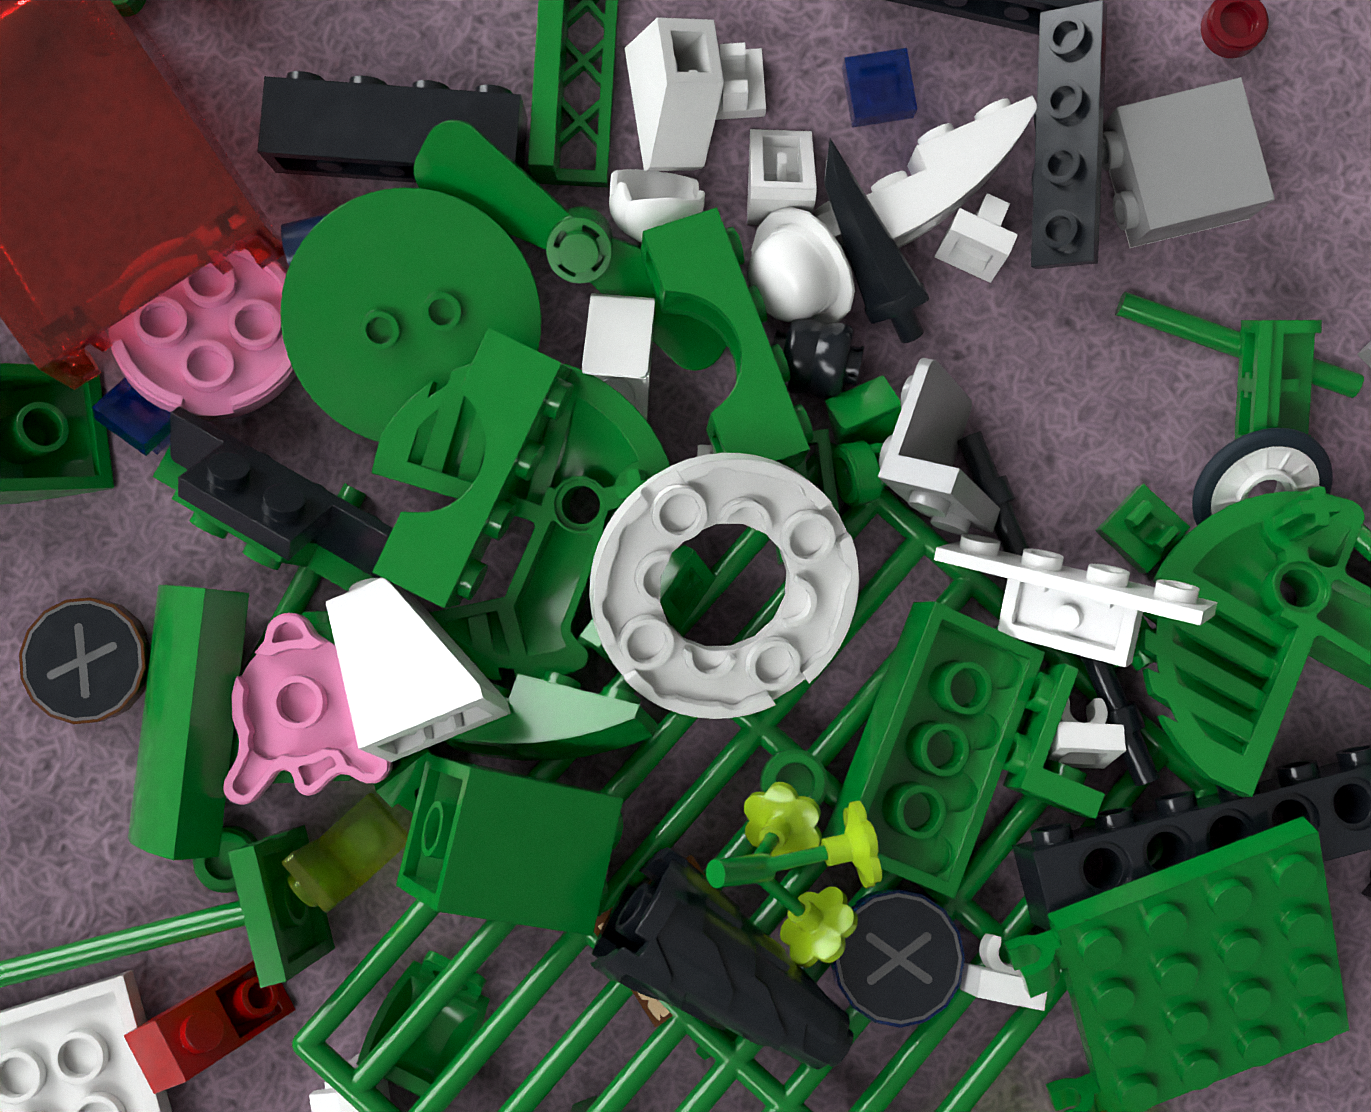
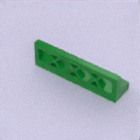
M538 0L528 166L532 178L538 184L608 188L619 0H606L605 14L596 6L600 0H578L580 3L572 10H570V0ZM586 12H589L604 28V35L597 45L583 55L568 39V28ZM568 52L576 63L566 71ZM602 56V68L600 74L594 68L592 63H594L599 57ZM585 71L600 87V99L580 116L564 99L565 87ZM564 112L573 123L562 131ZM599 115L598 134H596L588 123ZM581 130L597 148L595 170L560 168L561 147Z

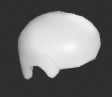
M639 169L615 170L611 174L609 197L611 216L616 225L625 234L638 242H642L644 230L703 212L705 192L699 190V183L694 178L673 173Z

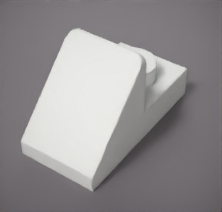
M592 293L582 373L593 375L610 385L633 404L647 420L655 298Z

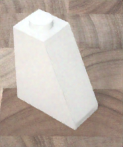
M384 578L365 579L353 584L349 588V592L326 601L358 749L393 762L510 714L508 702L417 598L400 586Z

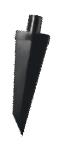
M830 138L824 186L865 304L864 310L871 324L890 319L901 343L912 342L924 333L914 308L927 302L929 295L924 284L919 282Z

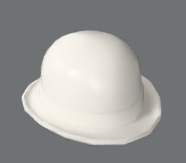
M791 206L771 211L756 231L751 249L752 256L747 270L749 286H757L762 295L766 312L775 319L791 322L795 319L811 317L823 324L839 323L851 310L855 293L852 270L841 245L828 227L808 211Z

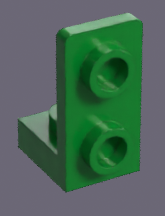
M1066 663L1048 666L1045 673L1039 672L1037 674L1025 707L1031 710L1022 734H1015L1003 767L1004 770L1008 771L1003 786L1071 815L1096 819L1105 794L1084 785L1087 777L1086 773L1052 760L1048 761L1046 769L1043 768L1078 674V668Z

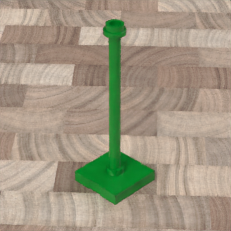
M305 825L279 831L264 837L261 841L250 843L228 852L239 900L0 961V988L246 926L260 988L288 981L335 949Z

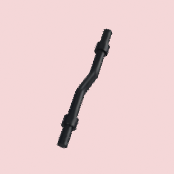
M981 431L961 438L957 442L974 483L1000 508L994 531L1000 541L1002 550L1022 556L1023 550L1030 548L1010 502L1016 498L1007 476H999ZM1081 656L1097 697L1103 699L1106 704L1108 716L1105 724L1124 725L1126 751L1122 754V757L1134 785L1141 786L1159 779L1160 776L1140 731L1145 727V723L1136 702H1128L1113 664Z

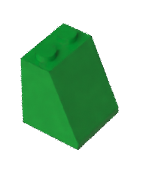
M428 754L396 886L436 912L593 936L596 919L603 913L608 899L606 874L611 852L616 848L622 836L623 816L621 814L623 798L596 790Z

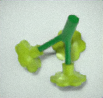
M775 782L766 793H752L744 804V812L749 820L745 828V835L747 840L757 847L754 854L711 860L706 868L707 880L713 888L759 884L788 909L789 918L781 926L780 938L783 943L790 947L791 960L804 968L812 966L818 960L832 963L843 954L846 945L845 938L855 931L858 924L857 913L847 905L846 894L839 888L831 886L825 888L819 894L810 891L796 898L774 878L777 871L825 861L827 866L852 862L857 869L862 885L865 888L873 887L882 880L881 864L877 856V836L873 825L867 820V814L862 802L858 800L850 802L849 807L844 808V834L822 839L820 829L816 825L821 817L819 805L810 797L798 796L796 790L790 784Z

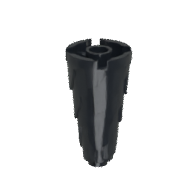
M668 847L654 854L639 870L653 881L650 884H642L638 889L628 883L598 935L592 951V955L598 959L592 962L591 966L611 981H617L647 997L664 1001L710 1026L723 1031L727 1028L757 1045L772 1047L811 1068L819 1070L826 1065L831 1067L838 1065L850 1050L854 1037L853 1031L849 1029L850 1020L848 1013L831 1000L814 980L788 957L784 947L741 913L739 906L720 888H713L709 884L707 877L690 864L687 859Z

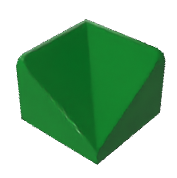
M883 375L825 400L837 446L855 440H864L868 444L884 443L890 435H893L902 409L901 400Z

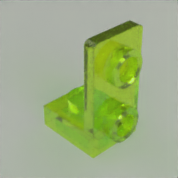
M371 792L362 798L320 838L293 851L282 861L283 866L291 874L288 877V883L294 893L304 903L311 907L318 905L324 912L328 913L358 891L406 846L408 833Z

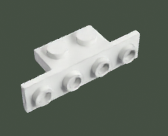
M962 534L960 541L936 547L934 557L936 561L1007 578L998 624L999 631L1017 639L1122 667H1127L1133 661L1143 612L1202 625L1215 616L1218 603L1198 598L1200 589L1187 583L1157 580L1156 586L1151 587L1130 582V572L1114 566L1089 564L1088 570L1084 571L1063 566L1064 557L1050 551L1024 549L1022 556L999 551L1000 541L980 535Z

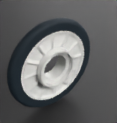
M1289 428L1262 429L1235 439L1211 458L1196 482L1192 497V512L1196 525H1199L1205 519L1225 507L1247 499L1252 488L1265 480L1277 481L1274 493L1307 491L1310 488L1321 486L1325 487L1326 494H1330L1333 470L1329 456L1321 444L1314 438Z

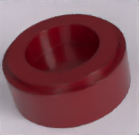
M1215 0L1203 15L1201 21L1202 39L1206 46L1218 56L1224 58L1243 57L1249 54L1265 37L1269 25L1268 13L1260 0Z

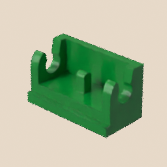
M1241 320L1235 439L1248 433L1268 428H1289L1309 435L1315 333L1322 332V320Z

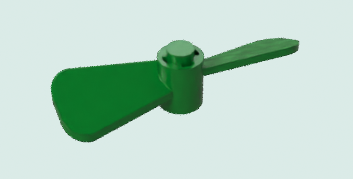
M457 119L446 120L436 125L429 132L414 163V176L419 188L439 191L458 197L488 214L508 234L545 249L548 262L553 271L568 282L578 284L590 282L602 294L655 298L653 342L680 367L691 371L703 370L713 365L720 358L727 345L710 326L689 316L662 313L641 258V247L614 237L609 222L600 212L584 206L573 207L567 210L476 127L466 121Z

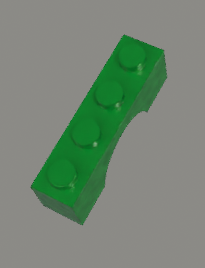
M716 207L644 230L642 233L641 258L662 313L685 315L707 324L724 340L733 357L736 371L735 387L727 399L711 412L706 428L714 453L757 455L779 462L789 468L801 465L810 450L808 442L813 441L812 426L804 407L801 404L795 406L792 404L785 385L786 382L790 381L787 360L781 347L778 344L770 346L762 326V323L767 322L765 304L756 285L747 287L739 266L744 264V252L735 228L733 226L724 227Z
M488 328L460 387L461 392L477 411L484 430L485 453L480 472L466 493L450 505L429 512H401L372 573L442 608L460 605L463 598L471 600L475 596L488 569V565L481 562L492 538L499 541L504 536L514 517L516 505L509 501L520 478L528 481L535 473L542 459L545 445L538 441L549 418L557 421L562 416L570 401L574 385L567 381L572 369L543 353Z

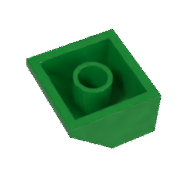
M0 363V505L20 504L113 489L114 482L98 366Z

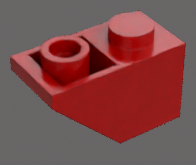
M252 960L181 1000L123 1036L150 1088L156 1094L187 1082L296 1009L282 983L260 988L255 963Z

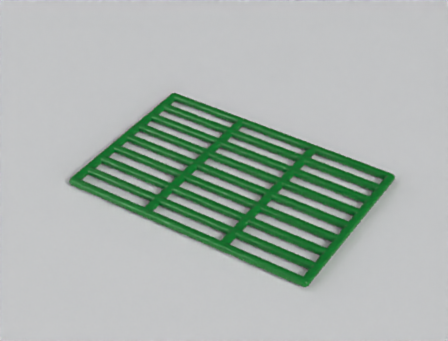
M830 442L831 453L833 454V451L837 447V445L835 443ZM814 452L806 461L808 480L817 487L819 481ZM887 488L881 491L879 499L873 503L857 507L850 506L840 518L853 541L876 514L899 532L905 540L858 593L854 616L840 648L815 679L810 683L804 679L793 689L774 699L775 706L746 716L730 718L741 729L607 882L608 899L603 913L615 905L628 883L637 888L647 876L639 871L641 867L661 849L666 847L671 849L760 745L772 756L788 749L804 750L777 725L924 555L953 580L936 599V602L960 612L973 597L999 620L1005 592L981 571L934 560L936 547L949 543ZM748 526L712 566L710 571L715 576V581L681 630L674 628L683 638L769 542L770 538L765 533ZM786 580L728 646L755 636L774 618L785 596ZM1022 640L1024 643L1046 652L1043 660L1048 665L1042 671L1043 673H1045L1048 666L1064 663L1078 668V674L1073 686L1090 701L1098 698L1084 663L1079 656ZM895 648L807 750V752L820 760L826 770L828 789L823 801L832 809L835 807L843 784L826 768L868 720ZM620 672L606 686L618 688L632 694L636 692L626 682ZM1025 708L1016 733L1022 734L1031 710ZM670 711L656 726L654 736L642 742L599 792L623 798L624 803L698 717ZM1140 711L1145 723V727L1140 731L1158 773L1166 766L1195 792L1196 798L1217 793L1216 785L1205 780L1189 765L1174 747L1167 734ZM576 758L540 760L527 775L556 782ZM1127 769L1103 798L1099 812L1119 807H1131L1150 783L1135 786ZM1026 795L1021 796L969 859L955 899L917 884L935 900L932 905L944 913L950 924L956 919L980 941L986 933L1000 936L999 957L1003 964H1010L1004 942L1019 936L1028 935L1035 926V924L1031 923L1025 895L1001 924L972 898L1012 851V845H1016L1049 806ZM1087 818L1080 828L1094 825V819ZM749 820L742 825L714 859L752 855L756 851L757 847L753 846L745 835V828ZM1159 833L1147 846V857L1151 865L1157 863L1163 854L1164 844ZM1097 849L1093 850L1091 853L1088 854L1084 861V864L1088 861V859L1093 855V853ZM825 861L792 868L781 880L780 884L798 898L810 889L828 866ZM882 869L881 882H877L875 886L869 888L862 886L847 905L854 911H857L874 898L890 895L904 878ZM769 895L749 919L770 936L788 915V909L773 896ZM416 899L298 1031L292 1041L293 1051L358 1112H402L376 1086L518 924L486 920L452 958L446 969H443L355 1069L326 1040L440 913ZM563 932L408 1112H444L588 945L592 949L594 948L598 938L596 934L593 933V936ZM978 951L969 964L986 967ZM818 960L810 967L801 968L817 983L834 962L825 963ZM1062 969L1060 970L1061 974L1057 984L1047 991L1045 1010L1019 1006L934 1112H970L1066 993L1067 986ZM962 972L959 975L958 984L945 1005L920 1022L848 1112H884L976 999L975 996L960 990ZM610 980L497 1112H533L633 995L631 989L617 981ZM658 1000L673 1016L654 1030L586 1111L622 1112L686 1034L715 1059L716 1062L674 1112H710L736 1079L766 1105L761 1112H813L804 1102L833 1067L826 1065L817 1070L801 1063L788 1080L782 1084L754 1059L764 1046L757 1045L740 1035H737L733 1040L723 1030L710 1026L668 1003ZM852 1001L845 1011L849 1015V1029L854 1034L853 1044L873 1020V1017L855 1006Z

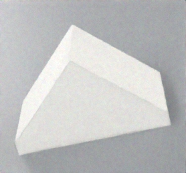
M750 129L747 225H760L771 211L789 206L808 211L812 214L817 193L812 131Z

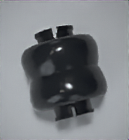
M809 317L792 320L787 333L776 330L772 345L778 344L787 360L790 381L786 382L785 385L788 393L810 392L816 397L827 400L841 394L844 383L853 384L856 387L864 346H852L854 329L845 323L823 324Z

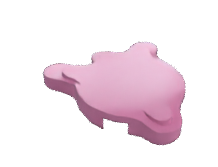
M284 613L273 618L267 626L263 643L255 651L257 655L249 662L242 676L236 677L231 695L232 719L239 737V750L236 760L224 780L223 790L226 797L240 805L255 802L261 798L283 770L292 774L296 789L306 796L319 793L341 774L350 775L367 784L378 783L387 778L393 770V762L358 749L335 644L319 635L310 620L303 615Z

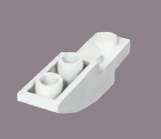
M1033 95L1012 105L1008 98L995 101L977 112L974 116L975 121L954 129L952 123H946L933 128L922 135L917 141L919 145L916 146L907 165L911 176L908 177L905 171H898L880 179L871 187L872 193L866 196L898 248L912 242L940 224L964 205L990 179L1010 153L1035 113L1037 104ZM830 201L818 207L814 211V215L828 227L841 247H844L845 245Z

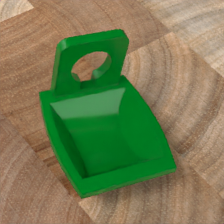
M429 950L422 964L415 960L410 964L378 1009L368 1029L356 1065H359L437 975L443 969H446L451 961L450 959ZM475 972L383 1079L421 1097L482 1027L490 1000L481 995L487 980Z

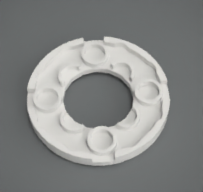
M716 453L684 460L655 474L628 496L612 516L598 543L592 563L589 593L591 613L600 641L610 660L624 676L626 682L645 698L665 709L692 717L721 719L746 716L776 705L773 701L774 699L790 691L804 679L808 683L815 679L832 660L849 630L855 612L859 587L858 561L852 537L846 531L839 514L827 496L804 476L788 466L768 458L743 453ZM715 524H744L765 533L779 547L786 568L785 596L774 618L755 636L731 646H704L683 638L667 622L660 603L661 576L672 552L684 541L694 538L701 530Z

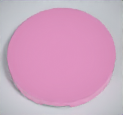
M180 237L148 250L137 258L122 274L111 295L112 304L108 321L109 344L122 374L140 395L157 407L171 412L180 406L203 420L234 418L248 414L268 404L280 395L296 375L287 355L281 328V298L287 271L278 261L260 248L235 239L233 242L218 239L185 241L184 237Z

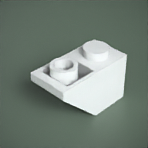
M656 18L625 47L644 171L698 170L705 166L724 85L714 20Z

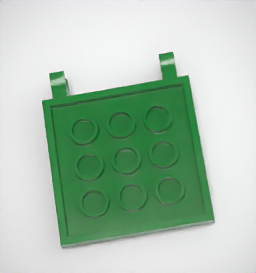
M1303 816L1048 913L1050 930L1037 935L1019 936L1004 942L1009 961L1015 971L1020 969L1025 989L1030 998L1052 989L1059 981L1060 970L1062 969L1090 1073L1078 1078H1063L1045 1084L1050 1102L1055 1111L1063 1110L1069 1106H1076L1064 1112H1145L1152 1106L1194 1090L1207 1088L1214 1082L1253 1067L1264 1066L1276 1058L1315 1043L1326 1042L1334 1036L1350 1030L1319 832Z

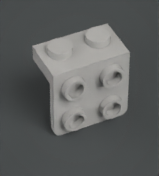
M921 358L916 366L914 375L909 376L904 383L901 392L902 409L893 435H890L885 440L881 448L878 478L908 502L909 506L916 509L922 515L932 518L930 523L939 529L958 535H968L970 527L993 532L1000 508L960 468L953 467L959 449L957 441L963 436L971 412L972 400L937 360Z

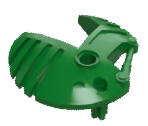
M566 363L565 365L572 369L567 382L574 385L570 401L557 421L549 418L538 441L545 445L542 459L535 473L528 481L520 478L509 501L516 505L514 516L532 521L535 528L505 597L429 612L470 660L477 663L478 669L488 679H505L503 668L514 669L516 677L517 674L542 679L545 671L565 675L577 671L589 663L592 655L591 646L580 637L581 633L579 634L577 630V621L590 591V575L598 543L607 524L626 498L652 476L671 466L663 445L653 428L633 404L603 380L593 375L583 374L581 369ZM471 364L453 370L448 384L435 392L437 383L432 381L412 396L399 409L381 433L371 471L372 474L459 499L466 493L480 472L485 453V436L482 422L474 406L460 390ZM584 487L591 488L600 500L598 515L586 524L577 521L570 510L572 496L577 490Z
M1317 486L1307 491L1267 493L1244 499L1211 515L1179 541L1160 566L1153 582L1156 583L1157 580H1172L1187 583L1200 589L1198 598L1218 602L1215 616L1205 623L1196 625L1143 612L1145 617L1156 624V633L1147 629L1140 631V652L1155 662L1158 668V673L1149 668L1142 670L1146 690L1150 697L1170 709L1176 720L1174 721L1164 715L1157 716L1162 728L1183 758L1205 780L1240 797H1252L1308 656L1371 689V588L1353 579L1346 573V565L1353 547L1371 563V530L1363 523L1365 515L1363 509L1357 503L1349 499L1326 494L1325 487ZM1280 581L1288 583L1294 589L1297 596L1296 607L1289 604L1282 597Z

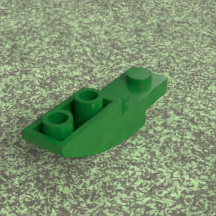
M545 671L542 679L517 674L512 691L493 684L507 700L510 714L449 738L444 742L458 751L491 758L520 761L562 760L620 749L653 737L657 723L640 706L641 699L630 692L614 687H603L600 695L580 690L581 684L568 676Z

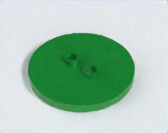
M392 188L370 192L344 203L326 215L308 233L293 256L284 281L281 298V328L287 355L294 372L314 402L342 426L358 435L379 442L381 433L392 417L412 396L432 381L437 383L435 390L437 392L448 384L453 370L472 363L488 328L538 351L541 336V307L535 279L522 251L501 225L488 214L458 197L439 191L422 188Z

